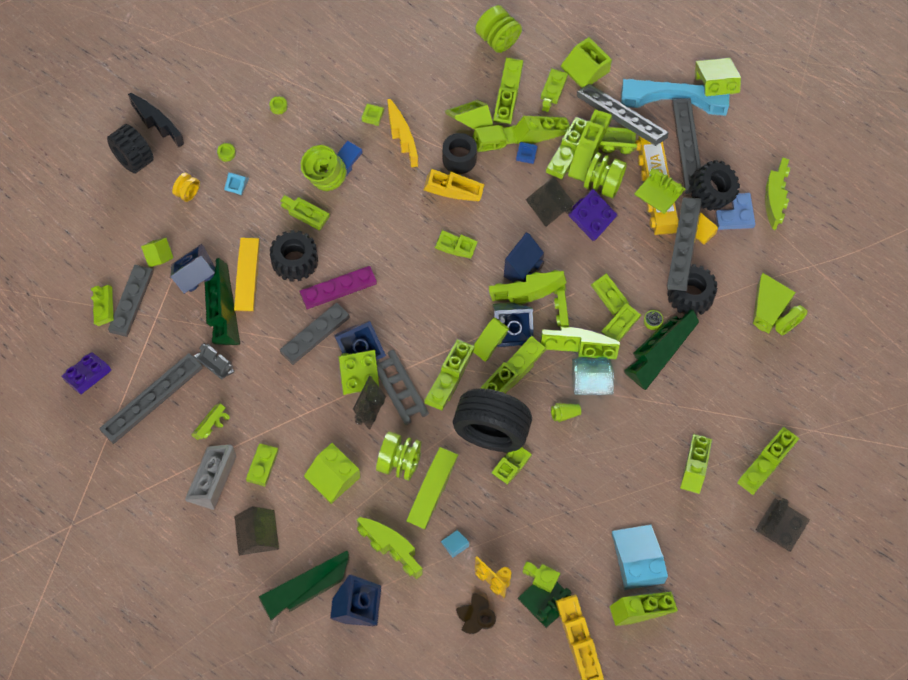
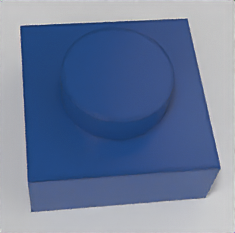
M520 142L516 161L534 164L538 145Z

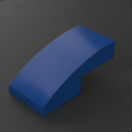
M348 140L337 154L346 165V176L351 172L352 165L362 154V149Z

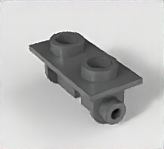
M203 343L199 348L201 352L194 355L195 359L220 379H224L235 372L232 369V362L228 361L221 354L216 356L217 351L209 344Z

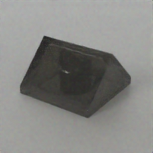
M252 506L234 516L239 556L279 550L275 510Z

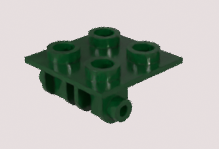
M556 582L551 593L532 584L517 599L547 628L560 616L556 601L571 596L572 592L567 587L564 589L558 582Z

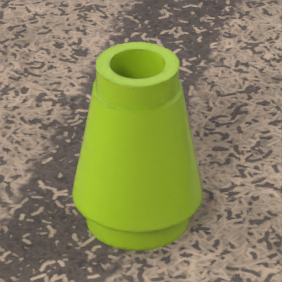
M556 403L554 406H551L552 419L559 423L581 415L579 404Z

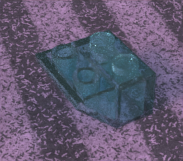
M578 357L577 359H572L574 395H613L614 370L611 360L605 357H598L596 359Z

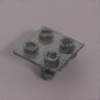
M555 177L551 178L526 199L545 227L565 212L569 214L573 210L572 206L574 205V202Z
M371 376L368 377L353 407L356 413L354 417L355 423L359 425L364 423L368 429H371L386 398Z
M775 498L755 531L791 552L810 519L790 508L787 499L777 500Z

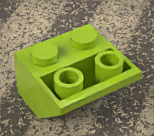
M588 37L573 48L561 64V68L583 88L608 74L612 59Z

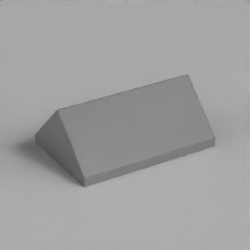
M232 445L207 447L185 498L187 502L212 510L215 509L236 459Z

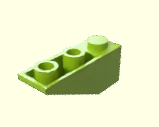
M523 116L513 130L519 143L535 144L565 135L570 124L567 117Z
M693 434L680 489L700 494L706 476L712 439Z
M672 592L622 597L609 606L615 626L634 624L678 611Z

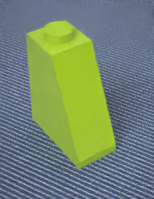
M762 273L757 284L753 324L759 330L769 334L776 321L791 303L796 292Z

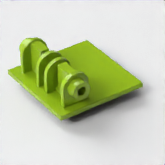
M652 168L649 173L650 176L634 195L665 214L686 188L682 187V184L673 181V178H669L667 174L661 173L659 169Z
M375 350L349 355L348 353H343L341 356H338L343 395L379 388Z

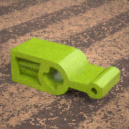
M501 125L475 128L472 138L476 142L477 152L501 149L507 146V144H519L513 130L516 125L505 128Z

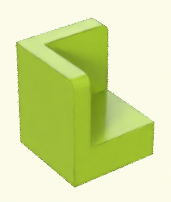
M167 238L153 240L141 246L149 267L161 265L173 259Z

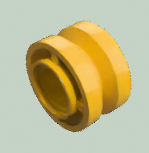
M186 172L182 173L176 179L172 193L183 201L189 202L197 194L200 181Z

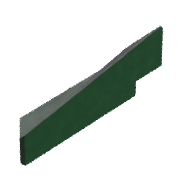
M217 258L215 260L216 267L213 278L207 282L204 281L206 324L210 327L213 326V344L240 345L228 265L220 258Z
M689 310L680 319L677 315L669 318L633 352L638 360L627 367L624 373L642 389L646 390L698 325L699 320L694 310Z
M344 551L260 595V603L269 619L273 620L286 608L289 612L293 611L344 581L347 563L350 559L349 552Z

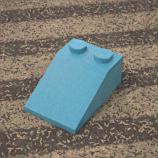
M652 525L612 531L624 589L629 590L665 584L668 574Z

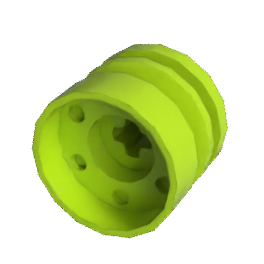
M496 5L488 9L480 17L476 24L475 32L484 41H487L488 45L496 53H501L509 49L517 41L522 32V26L513 17H510L509 13L502 6Z
M313 146L302 156L300 163L301 171L319 190L332 191L340 187L344 182L347 174L346 165L328 146Z
M597 152L587 168L584 188L589 190L593 184L592 189L597 191L601 185L603 186L602 195L614 199L623 180L627 163L615 159L610 166L608 165L609 156L606 155L602 160V153Z
M388 431L379 452L376 471L390 475L395 467L397 468L396 477L400 478L405 470L404 480L410 481L419 464L421 441L415 440L411 448L412 438L408 437L404 445H402V435Z

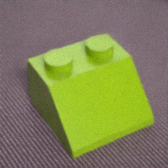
M331 443L317 455L305 473L304 478L332 504L360 479V471L354 463Z

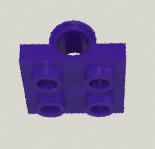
M591 189L581 198L568 214L592 241H595L618 216L594 189Z
M91 352L85 355L76 365L68 368L61 377L81 395L112 370L108 364Z

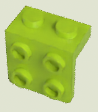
M608 127L598 149H602L604 153H613L614 150H620L621 154H631L637 148V144H635L636 133L626 128Z

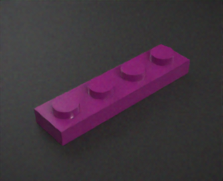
M367 266L300 290V295L307 310L377 284L371 267Z

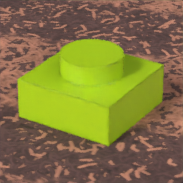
M367 103L361 117L362 122L379 126L384 114V108Z

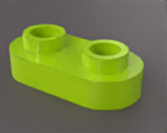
M801 305L794 306L786 316L780 317L776 321L775 331L782 336L787 334L803 321L807 315V309Z

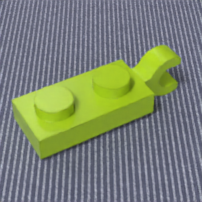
M551 69L541 94V100H544L542 111L549 112L552 103L558 104L568 78V73Z
M284 195L280 200L282 202L281 207L288 210L289 215L319 231L330 217L328 212L299 197L294 201Z
M566 284L553 292L558 296V298H554L555 309H559L560 315H556L557 326L569 327L565 295Z

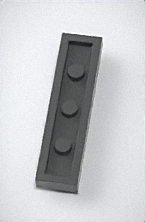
M134 264L114 313V320L111 321L108 328L109 333L128 337L153 275L151 268Z
M335 303L280 349V353L294 365L346 322L350 315L338 303Z

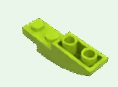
M506 57L493 119L494 122L511 124L520 86L523 60Z
M594 110L590 121L586 123L577 145L568 177L585 182L587 168L596 153L599 152L600 142L612 119L611 114Z
M578 117L574 119L564 135L559 149L547 166L546 173L563 179L566 172H569L577 145L587 123L586 120Z
M783 157L778 172L770 171L765 190L766 213L769 223L774 230L777 229L778 224L783 223L785 214L782 211L787 208L789 199L786 198L788 191L784 190L786 182L783 180L784 177L788 178L791 167H788L789 159Z
M553 270L549 273L535 272L531 275H526V282L516 281L512 284L498 283L494 286H489V294L492 301L509 299L510 303L525 304L543 298L566 284V277L564 271Z
M561 326L560 331L542 329L540 343L546 350L578 352L579 357L617 359L620 342L605 335Z
M531 336L507 363L504 362L480 388L507 393L534 367V363L546 351V348Z
M458 339L456 340L442 365L440 374L426 396L424 404L443 411L464 374L475 346Z
M783 427L737 483L754 495L800 438Z
M362 517L357 519L358 532L363 537L367 536L370 539V545L376 552L380 551L385 555L390 550L389 554L396 562L399 560L404 565L402 568L408 576L413 575L417 580L423 575L422 567L413 558L415 548L404 537L379 522Z

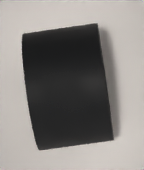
M456 133L447 137L442 146V161L445 168L456 174H464L474 168L477 157L475 140L463 133ZM461 147L470 152L463 157H457L452 155L450 150Z

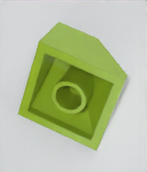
M479 100L445 110L446 115L473 129L493 125L488 104Z

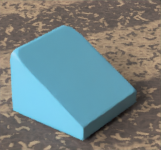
M229 172L224 190L242 195L249 177Z
M458 530L441 541L452 558L469 547V541Z

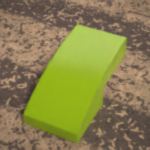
M442 230L435 249L452 255L471 258L478 241L462 234L460 237H457Z
M494 317L475 342L473 353L483 361H488L497 345L502 343L509 328Z
M523 447L517 451L508 452L505 458L503 457L497 464L492 474L508 485L528 462L532 454Z

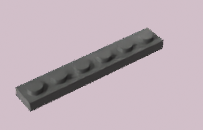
M591 84L577 91L579 99L599 111L611 114L613 120L656 146L668 138L666 130Z
M691 98L673 99L672 106L684 188H686L685 194L692 193L689 191L691 175L701 167Z
M683 197L667 283L668 290L687 291L702 198Z
M188 353L99 428L101 433L112 444L116 443L202 370V365Z

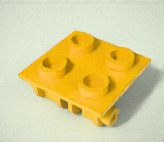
M476 556V576L481 581H487L491 585L490 589L496 595L500 594L505 598L506 589L510 585L511 570L508 567H502L495 574Z

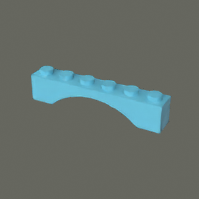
M623 79L621 103L629 108H639L647 103L658 100L691 98V104L701 108L706 113L726 116L729 108V94L705 96V85Z

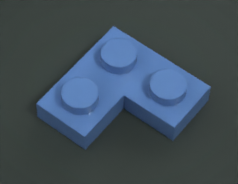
M739 193L736 195V199L732 201L733 210H716L718 230L755 227L750 193Z

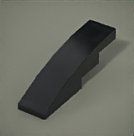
M133 93L128 94L131 105L148 129L155 126L163 138L170 135L177 147L184 145L182 134L160 110Z

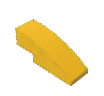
M431 169L427 175L423 190L453 199L480 201L484 184L453 172L447 175Z

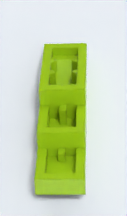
M441 447L439 448L406 522L423 529L427 528L433 510H435L440 496L444 492L458 454Z

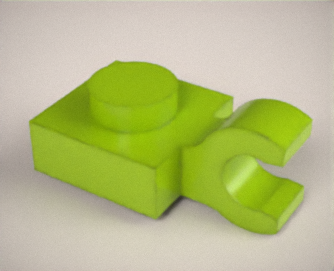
M526 562L523 567L524 574L535 578L533 581L534 585L550 593L560 577L559 572L543 564L540 569L530 562Z

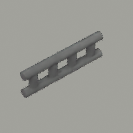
M390 350L387 353L390 358L380 363L376 360L378 377L404 424L408 425L412 422L410 416L420 412L422 417H425L429 412L396 352ZM394 365L398 374L388 378L383 369ZM403 381L407 389L396 394L392 385ZM411 396L416 405L405 410L401 400Z

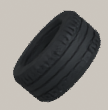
M479 388L468 390L461 395L455 411L453 426L460 437L476 446L498 452H513L525 445L533 418L530 409L517 398L503 392Z

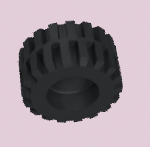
M124 124L107 136L108 145L112 153L128 171L136 174L154 160L152 150L146 140L129 124Z
M718 160L710 161L691 175L689 191L692 192V198H702L701 208L705 209L707 207L709 211H716L736 199V195L739 194L738 188H740V184L737 182L739 178L735 175V170L730 169L731 166L729 164L725 165V162H718ZM711 181L715 183L718 191L712 186Z
M290 230V233L282 232L283 235L276 236V240H273L272 246H270L273 270L276 271L279 277L282 275V279L287 280L288 278L290 282H294V279L302 281L301 278L303 277L307 279L309 273L313 274L315 272L314 268L318 266L317 247L313 238H309L307 233L303 235L302 231L299 230L298 232ZM291 252H300L303 254V256L297 260H288L284 258L287 254Z
M692 264L688 286L697 287L701 294L692 295L682 290L667 291L669 303H672V308H677V312L680 314L684 312L686 315L689 310H694L696 316L697 313L702 315L705 310L708 311L712 306L718 284L715 281L714 274L710 275L711 271L709 269L704 270V266L696 267V264Z

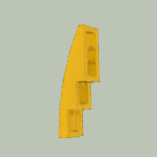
M387 99L392 139L399 138L401 153L409 152L411 167H418V155L409 126L393 101Z
M240 238L235 289V311L254 312L260 238Z
M572 595L557 600L556 605L581 680H603L604 677L593 639L590 638L586 620L582 615L577 596Z

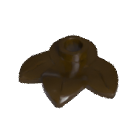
M472 594L471 605L456 608L458 617L465 622L462 626V631L467 634H476L481 629H490L496 623V615L489 609L488 600L479 594ZM488 617L490 620L485 623L482 621V618Z

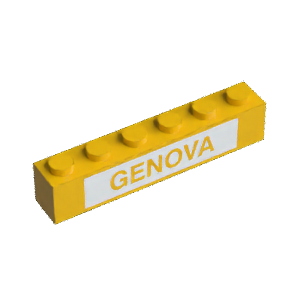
M638 136L635 144H637L636 151H639L638 164L642 166L641 180L646 181L650 176L649 173L652 168L659 169L661 173L667 174L670 178L663 141L655 146ZM675 202L665 214L647 203V212L651 213L649 220L650 228L654 229V235L677 233L679 222Z

